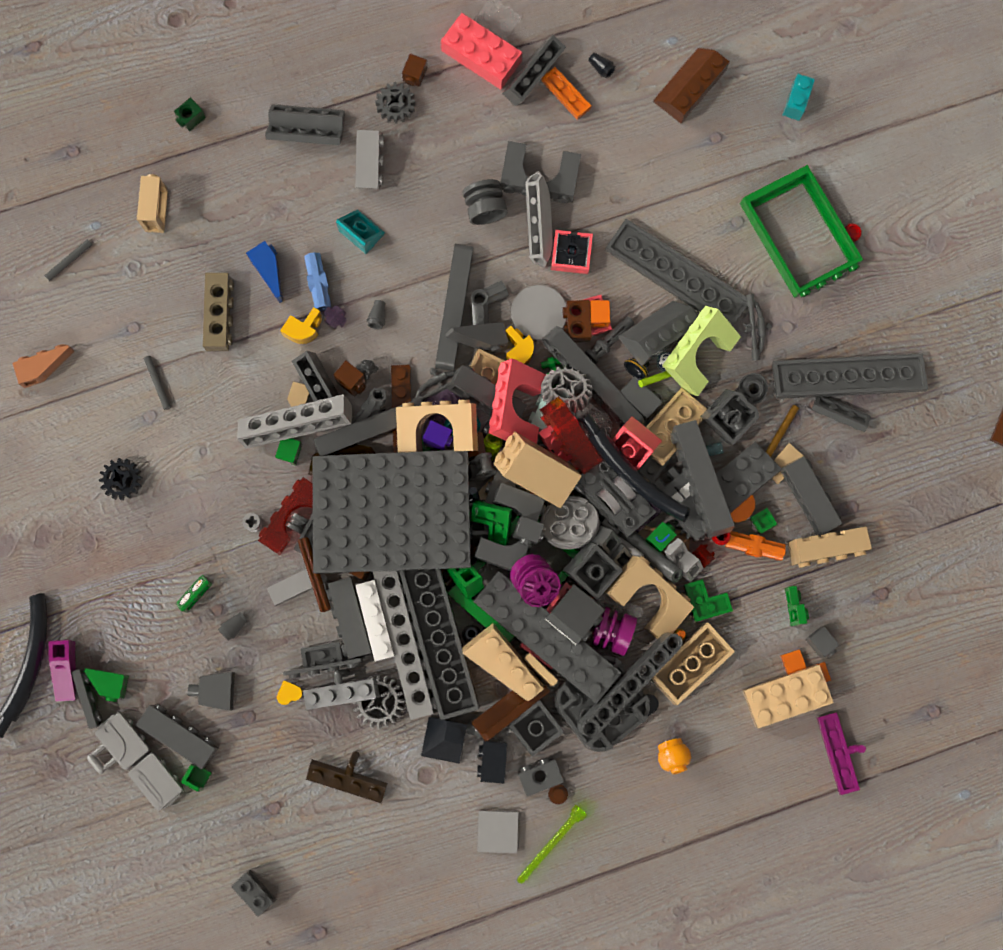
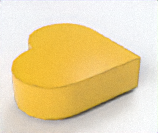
M284 680L277 694V701L282 705H287L291 701L301 699L303 691L299 686Z

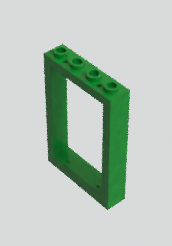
M808 165L743 197L740 202L743 211L794 298L798 296L803 298L810 294L812 289H820L827 285V281L831 279L836 281L844 276V272L849 271L851 273L860 267L859 264L863 261L862 256ZM803 184L848 262L799 287L754 208Z
M519 516L510 524L509 538L515 531ZM578 548L562 549L572 559L580 551ZM478 560L473 567L479 572L486 563ZM563 571L558 575L560 585L562 586L569 576ZM457 585L448 592L449 596L485 629L494 623L509 643L516 638L477 606L471 598L467 599Z

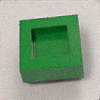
M768 508L750 518L759 534L777 525Z

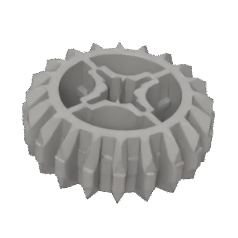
M565 366L562 370L557 367L556 371L551 370L549 374H546L542 381V399L546 402L547 407L552 406L553 411L559 410L560 414L565 411L568 415L572 411L576 414L578 410L583 411L592 398L593 387L590 385V379H585L586 374H580V370L574 371L573 367L567 369Z
M377 675V685H384L390 689L382 695L379 694V698L385 697L382 701L383 707H379V705L377 707L373 706L376 702L375 699H371V703L365 709L363 701L352 702V704H358V707L354 708L353 711L357 712L360 710L361 713L357 718L360 719L364 716L363 724H366L369 720L371 721L369 727L373 728L374 723L377 722V728L380 729L381 722H384L385 727H389V719L393 724L396 723L393 716L401 717L397 710L404 711L405 708L399 706V703H405L406 700L399 699V696L404 695L403 691L397 692L401 687L400 684L393 687L394 679L387 683L388 676H384L383 681H381V676ZM394 694L395 706L392 712H390L386 702ZM374 709H380L386 717L374 718L368 713Z

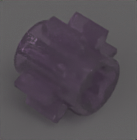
M336 305L332 309L327 307L323 313L324 317H326L324 322L334 329L337 326L342 328L347 322L344 317L346 312Z

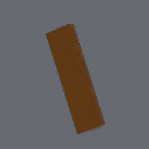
M546 685L543 686L544 690L530 701L525 700L512 690L472 721V724L486 742L548 694L550 690Z

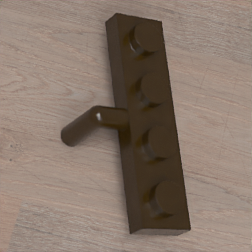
M357 751L352 753L346 770L312 759L306 780L378 803H382L388 784L354 773L355 765L360 756Z

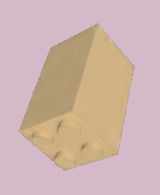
M515 431L507 438L505 447L495 457L494 465L505 478L559 508L562 507L582 477L569 462Z

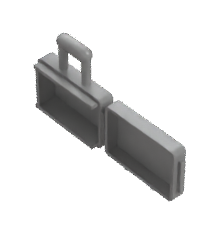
M123 713L113 714L95 732V735L102 744L87 756L88 761L99 774H103L116 761L124 770L132 767L133 769L128 772V775L156 810L166 809L184 791L183 786L178 781V776L170 772L165 766L166 761L161 760L156 753L147 754L151 747L145 741V736L143 734L140 735L134 728L131 719H127ZM106 747L113 758L103 766L96 758V755Z

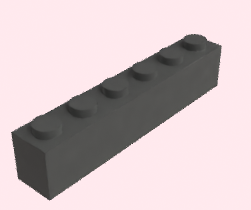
M694 420L675 425L670 433L671 442L673 445H676L678 461L683 464V475L689 481V492L695 498L697 514H701L703 531L707 532L709 538L730 533L735 525L697 421Z

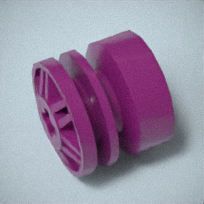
M534 554L523 556L516 561L511 569V582L528 605L533 607L545 606L552 602L559 594L561 587L560 579L543 557Z
M605 606L604 612L600 615L603 619L597 627H594L592 645L598 646L600 639H603L601 648L605 649L608 643L612 642L611 652L624 656L631 642L637 617L625 613L621 620H617L618 610H614L612 616L609 617L611 608Z

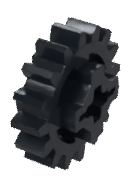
M118 458L117 463L111 460V466L104 465L106 471H100V474L104 476L99 479V482L104 483L100 488L107 490L105 492L107 496L112 494V499L114 500L118 496L122 501H124L125 496L131 499L132 492L138 493L136 487H142L138 483V481L143 480V477L138 476L141 470L139 468L135 469L137 465L134 462L130 464L128 459L124 463L121 458ZM120 467H126L130 470L122 471ZM120 475L124 477L122 478V484L118 482L120 480ZM119 487L122 491L117 492L114 491L112 488Z

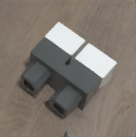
M674 466L665 473L671 480L668 485L661 478L654 482L656 487L680 503L690 496L688 479H685L683 472L680 473Z

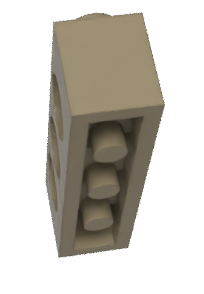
M205 273L203 347L206 351H229V345H232L230 327L233 326V317L230 316V309H233L234 305L233 297H231V290H234V280L231 279L228 273ZM218 291H224L221 297H215ZM217 309H223L221 315H215ZM217 327H223L221 333H214Z

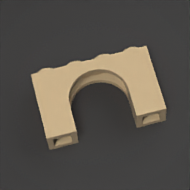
M458 400V404H451V401H439L440 405H433L432 402H421V406H414V403H402V407H396L398 453L422 452L423 424L430 416L435 414H441L450 421L453 428L454 451H478L476 404L470 403V400Z
M633 555L623 566L621 574L606 589L605 593L617 604L625 606L640 587L647 584L655 585L660 592L661 604L657 613L645 626V629L656 639L664 633H674L694 608L689 603L690 598L683 593L679 594L676 591L677 587L670 581L666 582L662 578L664 575L656 568L652 569L649 566L650 562L646 558Z

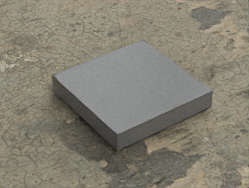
M479 810L477 852L517 853L518 812Z

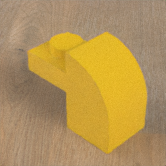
M313 307L304 322L290 315L280 330L282 335L298 344L312 342L318 336L314 328H317L322 321L321 312Z
M510 326L505 331L507 338L515 347L506 354V359L513 358L527 365L533 356V340L530 335L523 340L524 336L521 331Z

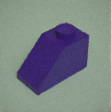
M431 420L423 436V444L427 447L444 451L446 446L450 447L453 442L452 430Z

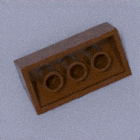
M697 48L653 102L682 124L726 72L730 61L716 50Z

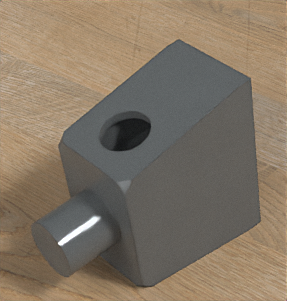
M226 672L200 676L199 685H188V696L198 697V705L233 710L235 673Z

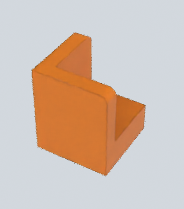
M609 300L590 301L591 327H609Z

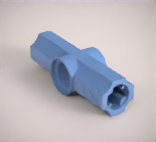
M315 252L308 253L304 256L314 307L319 311H326L331 308V302L321 255Z

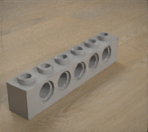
M343 394L239 419L237 439L247 449L352 424V404Z

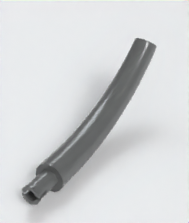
M577 483L573 490L580 497L588 500L583 487ZM596 509L599 515V521L603 522L605 519L604 516ZM621 531L618 533L620 537L643 553V557L650 562L649 565L659 570L666 578L672 582H677L681 578L682 569L661 554L636 531L628 538Z

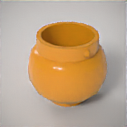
M681 738L672 739L657 746L659 750L658 761L663 770L671 771L672 774H678L687 770L686 766L691 762V753L687 745L683 744Z

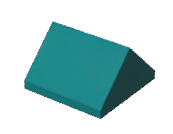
M358 209L336 221L338 231L365 254L385 234L384 231Z

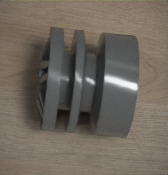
M487 179L477 181L463 189L462 194L465 198V205L469 207L467 212L471 224L485 225L493 223L508 214L505 200L501 198L503 192L498 180Z

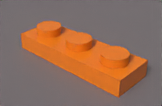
M556 67L541 78L543 84L577 120L591 109L588 101Z

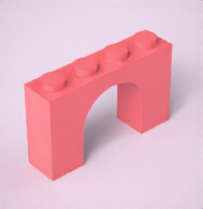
M512 358L501 362L498 368L499 374L495 386L496 392L492 404L493 410L489 422V434L506 441L515 431L537 444L539 427L522 420L516 414L512 404V396L515 389L530 396L541 394V384L546 374Z

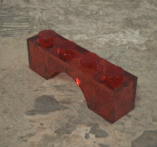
M304 477L295 482L291 495H287L283 499L279 512L275 511L273 513L269 526L267 528L264 527L258 535L260 537L258 541L278 555H281L291 540L287 534L286 526H284L291 512L302 507L313 508V483Z

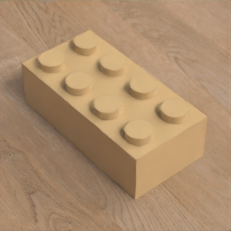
M708 622L704 623L682 644L681 649L651 680L674 705H678L735 651Z
M814 665L742 690L755 727L758 729L834 703L820 665Z

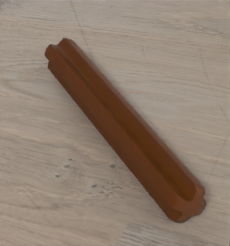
M301 538L298 540V544L320 612L329 611L331 606L321 575L313 573V550L309 538Z

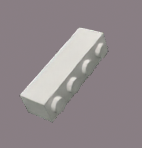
M375 580L357 584L356 589L374 660L378 662L393 658L394 653Z

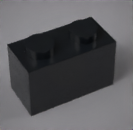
M483 741V745H479L478 757H482V765H478L477 777H481V782L505 783L506 742Z

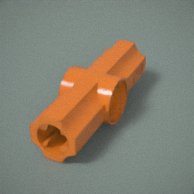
M733 531L730 532V541L725 544L726 548L742 551L750 556H763L777 561L783 560L786 550V544L765 540V537L759 535H745Z

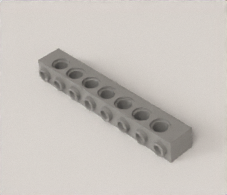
M373 572L410 720L434 714L433 710L437 709L434 697L430 698L428 690H432L429 678L425 679L423 671L427 669L424 659L420 660L419 652H421L419 640L415 641L414 633H416L414 622H411L409 618L411 611L408 602H405L404 595L406 593L403 584L400 583V572ZM388 578H394L396 583L394 587L387 588L385 581ZM395 596L399 597L400 604L397 607H392L390 599ZM398 615L405 617V623L402 626H397L394 622ZM403 634L410 636V642L407 645H402L399 641L400 636ZM408 653H413L415 656V661L412 664H406L404 661V657ZM412 672H417L420 675L419 682L415 684L409 680ZM417 691H422L425 694V699L421 703L414 700V694Z

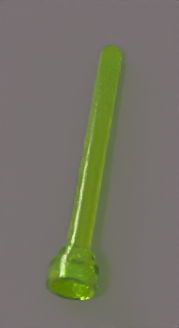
M575 804L571 809L569 819L517 877L518 883H524L572 826L586 818L587 814L578 805Z

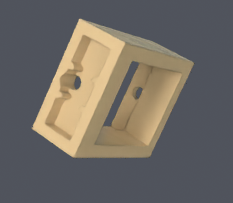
M154 174L141 176L137 221L145 232L164 233L168 189L162 179Z

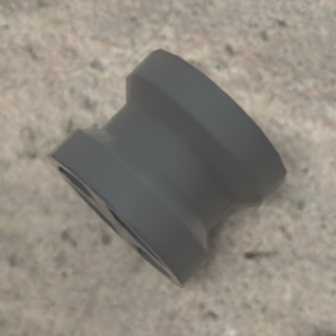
M291 512V518L284 526L302 534L303 527L307 524L308 520Z

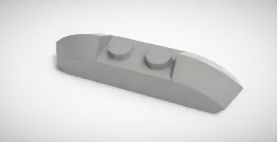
M538 171L528 177L525 182L529 252L532 262L545 268L553 245L551 202L547 183Z

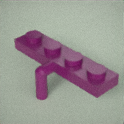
M837 712L816 717L839 795L860 790L849 754L864 753L866 747L859 744L847 747Z

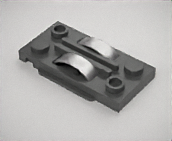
M602 457L581 474L582 477L578 481V485L580 484L583 487V490L586 492V498L612 526L619 528L626 538L656 514L651 505L627 485Z

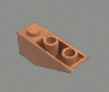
M61 344L57 345L53 350H42L37 352L35 356L19 358L18 361L12 363L19 385L27 388L44 382L74 350L69 345Z

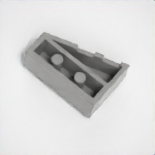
M357 130L356 188L379 189L380 185H383V174H380V168L383 166L384 157L381 155V149L384 147V136H382L380 131Z

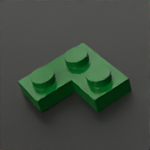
M475 500L472 504L471 521L489 525L488 540L507 546L509 543L512 509Z
M703 579L683 585L687 597L690 598L689 603L694 606L691 611L695 622L733 611L728 593L709 598Z
M797 586L785 588L790 625L799 626L807 624L809 613L804 604H799L801 601L800 590H797Z

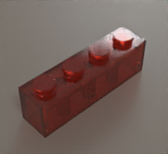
M559 396L539 409L543 414L541 420L546 427L551 426L553 429L550 432L556 442L561 441L563 445L560 448L566 456H571L572 460L570 463L576 470L580 469L585 474L603 461Z

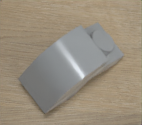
M679 538L670 543L664 551L666 553L665 557L681 568L683 571L682 576L690 582L704 569L700 560L687 550L684 542Z

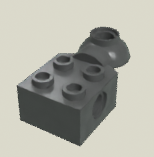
M758 373L747 374L739 382L736 391L726 389L700 417L726 443L734 445L759 418L758 409L752 404L759 403L766 397L768 392L766 379ZM753 384L754 390L750 393L749 386Z

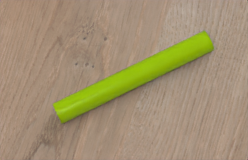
M667 371L639 380L638 384L642 388L672 376Z

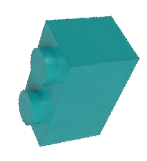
M797 74L793 81L782 114L783 116L800 121L805 112L815 79Z

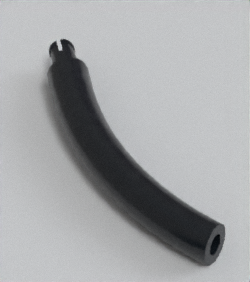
M590 413L580 418L579 421L590 434L588 436L589 441L605 462L627 485L663 512L682 522L687 520L690 513L689 507L664 493L642 475L620 451L605 428H599Z
M45 593L29 597L30 629L27 648L15 684L0 709V738L4 737L12 721L17 722L32 693L40 671L47 636Z

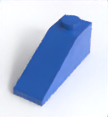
M263 241L246 252V254L278 302L281 303L283 299L279 267L275 256L278 253L272 244L268 246L266 241Z

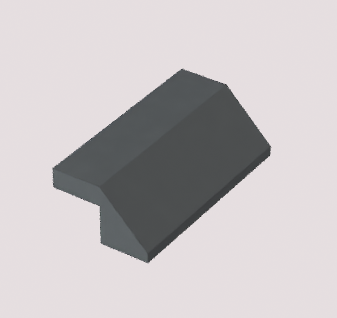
M271 105L268 111L269 126L265 132L266 140L340 146L345 110Z

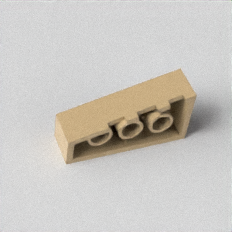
M867 527L844 530L840 533H828L821 535V537H818V535L810 536L803 540L799 538L787 543L792 566L798 565L799 568L810 566V562L817 561V564L827 563L829 558L834 557L838 561L847 559V555L854 554L855 557L867 555L866 551L872 549Z

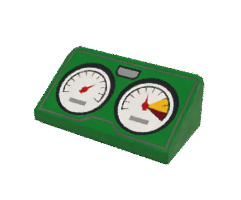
M201 575L177 601L176 605L182 612H188L212 586V583L204 575Z

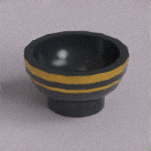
M634 357L624 362V367L631 376H636L638 379L647 378L649 362L641 366Z

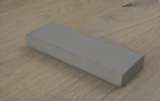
M307 569L268 587L267 590L274 605L277 606L313 587ZM325 573L320 574L323 583L328 581Z

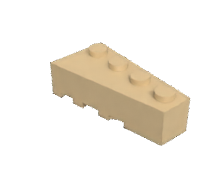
M494 623L462 647V652L465 656L525 700L530 701L544 690L540 679Z

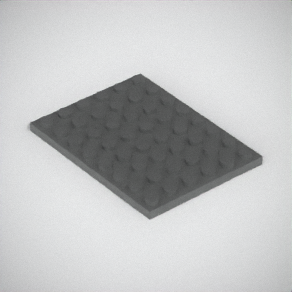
M447 450L312 456L314 574L471 568L468 451Z

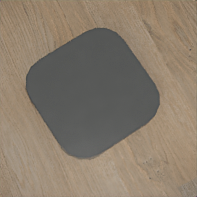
M602 656L621 672L609 687L610 689L627 671L618 658ZM632 679L627 682L628 689H631L633 686ZM568 680L557 689L555 695V706L560 715L582 744L595 752L612 749L630 732L648 719L650 711V700L640 690L597 736L590 738L580 733L577 725L579 720L595 703ZM619 694L614 695V703H617L619 701ZM602 708V709L600 710V712H599L600 718H602V717L605 716V714H606V709H605V708ZM591 722L585 726L586 732L592 729Z

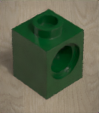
M191 97L174 110L177 117L175 121L181 128L185 127L189 132L206 118L203 110ZM189 113L192 114L191 117L185 118V116H186L187 114H189Z

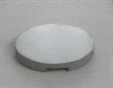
M544 285L527 287L519 292L513 300L511 306L512 323L515 329H519L525 338L530 335L533 341L542 340L554 327L558 326L563 329L566 318L563 319L562 308L566 306V303L562 296L551 287Z
M568 496L561 508L553 504L547 506L540 521L544 524L542 530H545L544 537L546 540L561 549H576L588 544L596 536L600 524L599 515L594 506L585 498L578 496Z

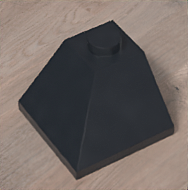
M429 717L421 756L460 764L467 724Z

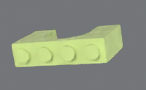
M705 306L662 365L683 389L696 396H699L709 382L696 365V352L702 341L709 337L717 348L731 351L741 338L719 309Z

